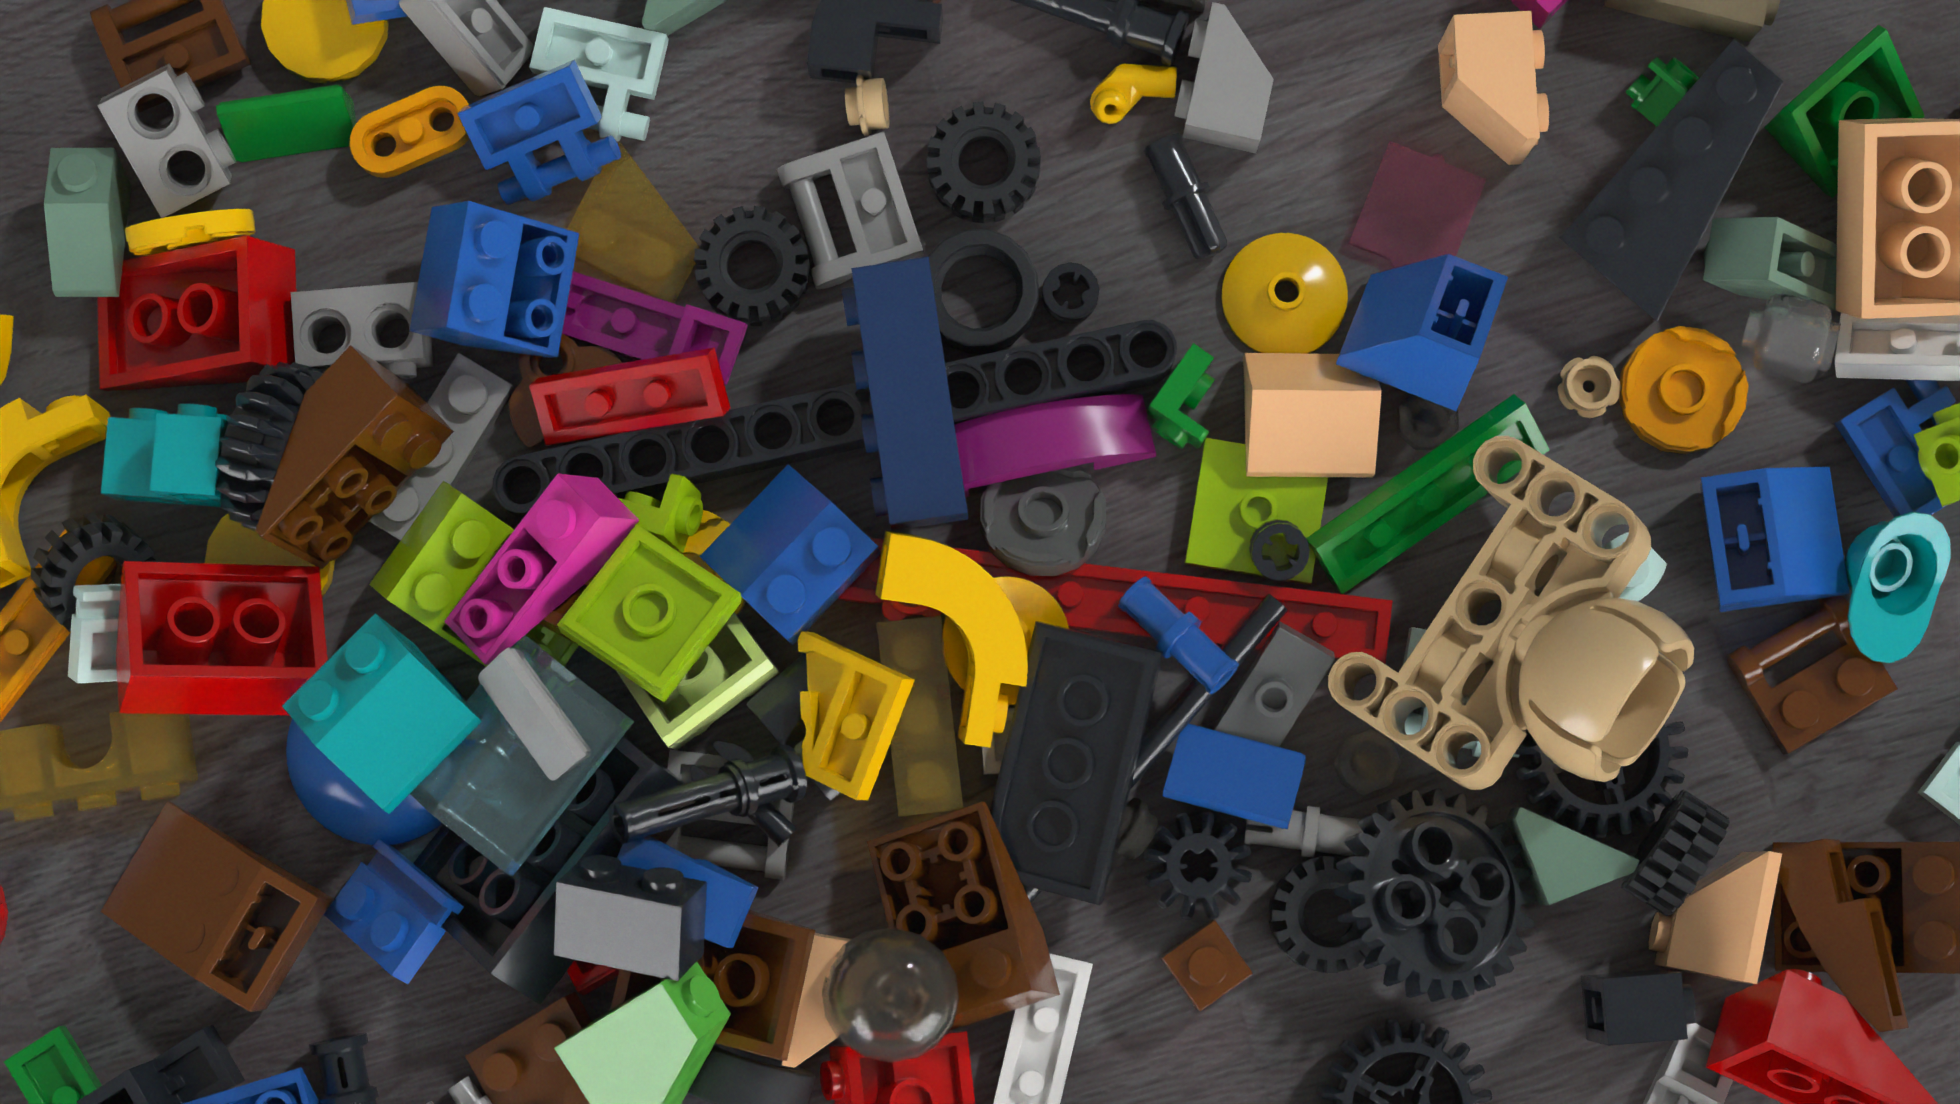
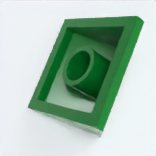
M1877 25L1788 103L1764 128L1825 194L1833 198L1838 193L1839 120L1923 118L1925 115L1887 29Z

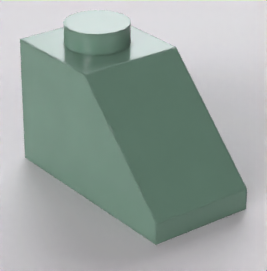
M115 148L50 149L44 211L52 290L55 297H119L126 240L125 228H127L132 186Z
M1779 217L1713 218L1709 242L1704 251L1705 270L1703 280L1741 296L1782 302L1780 298L1786 294L1788 296L1783 298L1784 301L1782 303H1787L1788 297L1793 295L1810 301L1807 307L1836 310L1837 244Z

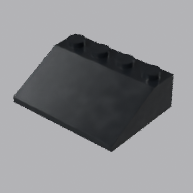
M557 681L550 688L549 692L592 750L590 752L591 756L558 780L552 781L546 776L515 733L413 863L464 906L459 914L451 912L442 924V927L490 974L538 1004L544 1001L575 961L574 959L554 955L556 882L583 857L607 855L617 858L623 844L616 839L610 825L609 808L612 803L628 801L672 786L685 784L669 769ZM694 800L661 809L658 813L692 804ZM678 827L649 836L666 844Z

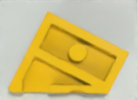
M801 631L798 638V652L806 653L808 691L800 692L801 718L806 728L805 739L802 742L803 766L806 776L855 800H868L915 679L814 632Z

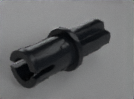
M1181 133L1172 134L1148 145L1144 153L1149 158L1167 198L1162 203L1164 209H1172L1192 256L1197 260L1206 259L1224 250L1227 247V239L1206 195L1210 191L1208 182L1201 183L1182 142Z

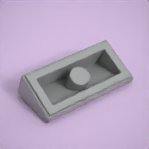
M497 0L399 1L402 10L467 87L477 96L502 90L533 53L534 45Z
M506 648L480 672L478 676L480 684L550 780H558L591 756L590 752L592 750L519 649Z

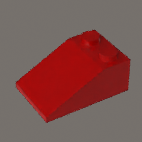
M246 235L123 260L119 297H97L100 389L117 391L247 382L252 375H259L266 364L276 366L279 362L287 364L295 362L291 292H296L295 249Z
M1787 969L1725 998L1706 1063V1068L1783 1104H1938L1847 998L1822 986L1823 981L1812 973L1798 969Z

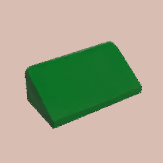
M339 84L220 102L219 105H216L217 116L228 146L235 160L241 163L350 146L351 132L356 124L353 100Z

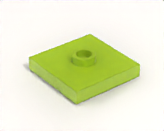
M1205 438L1184 565L1268 578L1261 574L1251 559L1249 546L1253 533L1264 522L1274 519L1287 520L1293 523L1306 538L1316 532L1321 527L1328 477H1246L1245 444ZM1283 533L1270 536L1269 538L1273 544L1270 546L1264 543L1262 555L1271 556L1275 566L1287 564L1289 560L1286 554L1294 557L1297 545L1288 544ZM1310 546L1309 559L1303 571L1294 578L1284 581L1305 585L1312 583L1316 556Z
M636 524L557 626L560 633L662 702H665L743 600L740 592Z

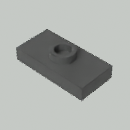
M1279 621L1213 724V730L1279 747L1334 662V652Z

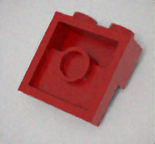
M967 1031L829 1047L830 1061L822 1062L820 1067V1084L823 1095L828 1101L835 1100V1104H975Z

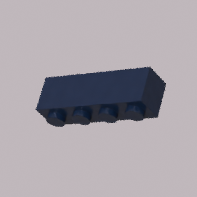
M929 257L851 268L854 286L842 288L847 327L860 325L863 350L851 351L856 388L857 390L869 388L873 413L861 415L866 453L879 451L883 477L870 478L876 517L889 515L892 531L967 520L968 511Z

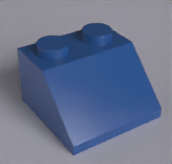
M788 464L699 557L729 586L740 592L742 598L793 646L797 642L801 631H807L881 552L878 545L836 505Z

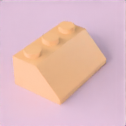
M1889 118L1839 120L1836 311L1860 319L1960 315V119Z

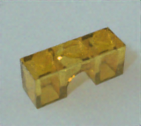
M941 616L877 623L881 664L915 679L890 743L898 816L900 818L950 813L964 808Z
M119 711L110 712L109 717L112 731L110 749L103 760L87 769L78 767L69 758L65 749L62 726L44 723L0 731V811L13 812L14 821L23 822L53 817V805L77 801L78 811H90L117 806L116 794L140 791L142 801L181 795L179 784L198 781L189 714L119 713Z

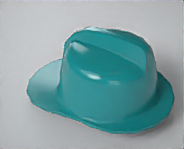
M1909 512L1896 516L1889 522L1880 521L1878 524L1867 527L1858 534L1847 550L1844 561L1848 586L1852 592L1848 612L1850 633L1859 651L1873 661L1892 663L1907 657L1920 643L1928 627L1940 586L1946 576L1951 559L1950 538L1944 525L1930 514Z

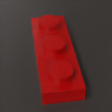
M715 347L539 377L529 385L546 445L724 416L731 408Z

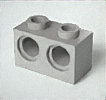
M169 63L101 98L97 106L161 218L230 184L232 174L228 166L236 163L235 157L219 129L208 133L196 110L205 105L187 72L177 76ZM147 94L162 95L170 101L174 116L166 124L151 125L141 118L137 108L138 100ZM179 151H192L202 158L205 164V173L194 181L181 180L172 173L169 167L170 157Z
M418 282L291 292L295 362L313 367V369L324 373L351 345L403 380L417 377L416 368L433 367L432 339L429 336L409 331L406 341L396 348H384L380 342L381 331L391 320H407L410 330ZM332 324L343 325L346 331L343 345L333 353H320L317 346L320 332Z

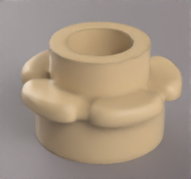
M862 75L857 76V87L845 89L848 123L850 126L860 125L863 135L870 136L872 130L889 128V104L884 78L865 80Z
M1591 356L1584 360L1580 357L1574 358L1563 367L1560 373L1563 380L1557 388L1559 399L1564 407L1569 410H1577L1578 415L1581 417L1595 418L1603 415L1606 412V407L1614 405L1620 396L1621 384L1619 379H1617L1614 368L1607 360L1601 357ZM1585 381H1591L1594 384L1593 392L1588 393L1584 391L1583 383Z

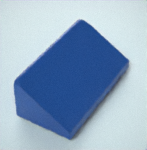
M1188 724L1178 736L1162 796L1282 829H1288L1306 757L1300 752Z

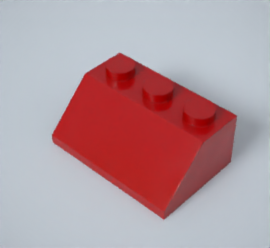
M123 562L116 649L119 713L290 716L282 705L328 661L319 566Z

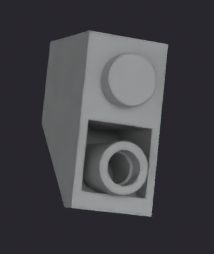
M1212 2L1208 21L1195 20L1188 56L1199 58L1200 60L1195 82L1182 79L1174 117L1186 119L1182 138L1256 154L1261 140L1274 79L1224 4Z

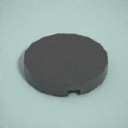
M1080 465L989 484L981 497L980 531L989 551L1006 567L1029 576H1057L1078 569L1097 552L1106 532V499L1101 488L1099 491L1097 485L1091 480V475Z

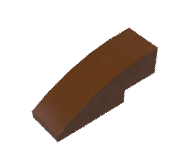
M1819 839L1773 849L1772 852L1782 854L1779 876L1791 909L1803 935L1827 974L1849 1002L1879 1032L1909 1028L1880 899L1862 898L1853 900L1840 840Z

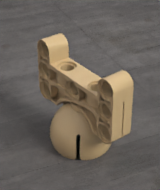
M1495 436L1485 441L1477 449L1473 459V472L1477 481L1508 510L1399 672L1391 669L1371 655L1363 652H1351L1340 657L1332 666L1328 675V688L1332 698L1339 705L1460 786L1470 790L1487 788L1501 777L1505 766L1526 737V729H1528L1541 751L1560 768L1581 778L1606 782L1618 776L1621 766L1634 763L1665 724L1685 687V677L1682 671H1686L1693 664L1694 647L1682 627L1665 613L1638 601L1619 598L1640 565L1647 559L1651 550V536L1648 529L1635 513L1618 499L1520 440L1510 436ZM1515 460L1522 461L1520 473L1513 481L1506 484H1497L1498 472L1504 464ZM1564 492L1575 493V501L1567 513L1560 516H1549L1550 504L1557 495ZM1619 524L1629 526V534L1621 546L1614 549L1602 548L1604 534L1611 527ZM1501 600V612L1498 618L1488 625L1478 626L1477 614L1479 609L1486 602ZM1375 674L1376 686L1374 691L1363 700H1355L1354 688L1357 682L1365 675ZM1427 707L1428 720L1425 727L1420 732L1407 735L1405 732V721L1408 715L1417 708ZM1471 741H1479L1481 755L1478 761L1472 767L1458 769L1457 755L1459 750Z

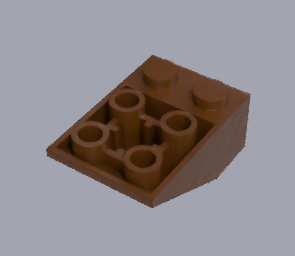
M350 345L305 392L255 531L261 538L323 569L330 561L339 558L348 550L353 537L374 515L383 512L393 503L397 491L419 468L425 467L437 457L442 444L454 431L409 383Z
M167 801L100 912L194 979L244 1009L253 1012L268 1008L333 898L171 801Z
M979 802L867 841L914 1029L947 1032L1060 995L1044 932L986 802Z
M1773 842V849L1805 842ZM1840 842L1853 900L1862 898L1880 899L1896 973L1960 974V842ZM1778 873L1774 894L1775 971L1798 969L1807 972H1826L1798 925Z

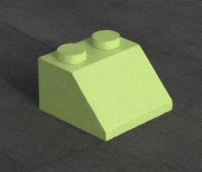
M735 613L728 619L665 702H662L617 671L661 739L668 747L674 750H678L692 738L706 731L712 723L745 698L755 694L765 683L780 673Z

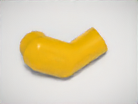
M1120 64L1094 89L1090 99L1091 110L1102 123L1115 124L1121 121L1143 96L1175 98L1177 67Z

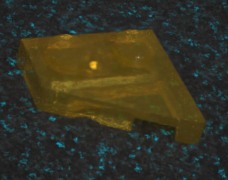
M617 142L621 158L601 166V174L594 176L567 230L579 233L575 259L652 297L675 303L695 264V248L699 249V246L624 146Z

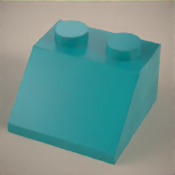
M376 613L282 705L311 742L388 814L482 722L419 648Z

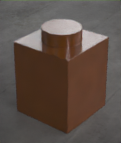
M1212 919L1159 956L1193 1006L1200 1012L1253 974L1218 923Z

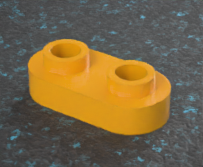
M432 86L363 116L355 124L350 135L351 153L356 162L373 176L390 178L400 175L461 148L469 140V136L457 114L469 103L460 92L451 87ZM444 112L452 114L454 122L450 129L443 132L433 129V121L437 115ZM386 137L395 139L396 148L391 155L386 157L376 155L375 148L381 139Z

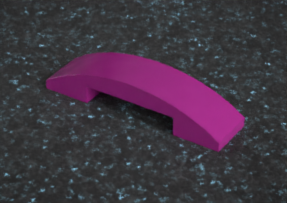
M573 270L562 334L590 346H601L614 354L636 361L715 347L723 381L727 385L748 325L744 322L686 304V307L667 302L577 273Z
M1142 394L1103 395L1059 400L1011 409L954 424L965 498L970 497V488L1087 463H1093L1094 470L1156 457V450Z

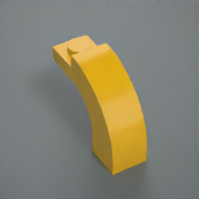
M86 394L57 399L46 407V412L40 413L21 398L0 408V589L31 575V566L19 533L18 516L22 498L32 480L51 463L106 439L108 417H111L110 413Z
M885 531L875 595L880 599L919 604L937 609L956 625L964 640L968 655V671L958 738L964 744L991 748L993 732L1003 733L1008 711V695L999 693L1000 683L1019 686L1027 685V649L1024 633L1015 609L994 578L966 555L929 538Z

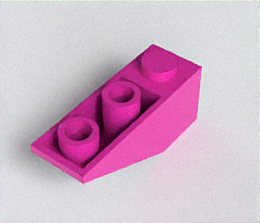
M558 473L444 622L485 665H488L502 651L512 647L598 573L639 522V519L599 478Z

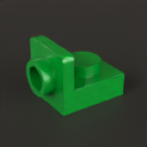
M1194 343L1154 398L1147 411V414L1156 420L1151 427L1153 431L1180 449H1183L1187 442L1199 449L1209 434L1207 429L1179 411L1183 404L1194 411L1215 381L1212 376L1206 373L1214 357Z

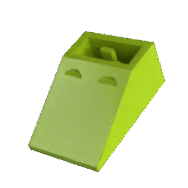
M443 480L369 585L385 599L486 667L487 665L475 655L444 621L514 529ZM537 624L510 648H516L521 651L546 688L549 689L579 645Z

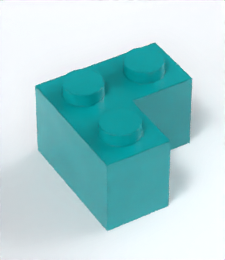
M178 404L177 414H168L166 411L156 409L130 408L129 418L108 417L101 494L120 501L221 508L220 497L222 493L216 490L220 469L215 466V461L221 455L222 443L219 439L225 435L228 426L227 415L217 414V408L212 406Z

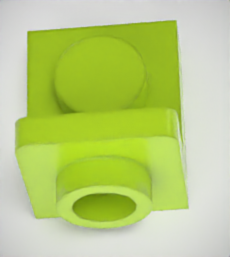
M671 474L662 502L653 497L631 491L626 492L624 499L618 498L639 519L637 525L680 553L684 552L688 537L696 533L702 520L703 503L701 492L685 476Z

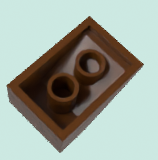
M749 910L733 948H726L704 939V955L697 962L705 975L715 984L720 998L731 1013L715 1043L787 1061L815 929ZM619 969L611 1009L657 982L661 977Z

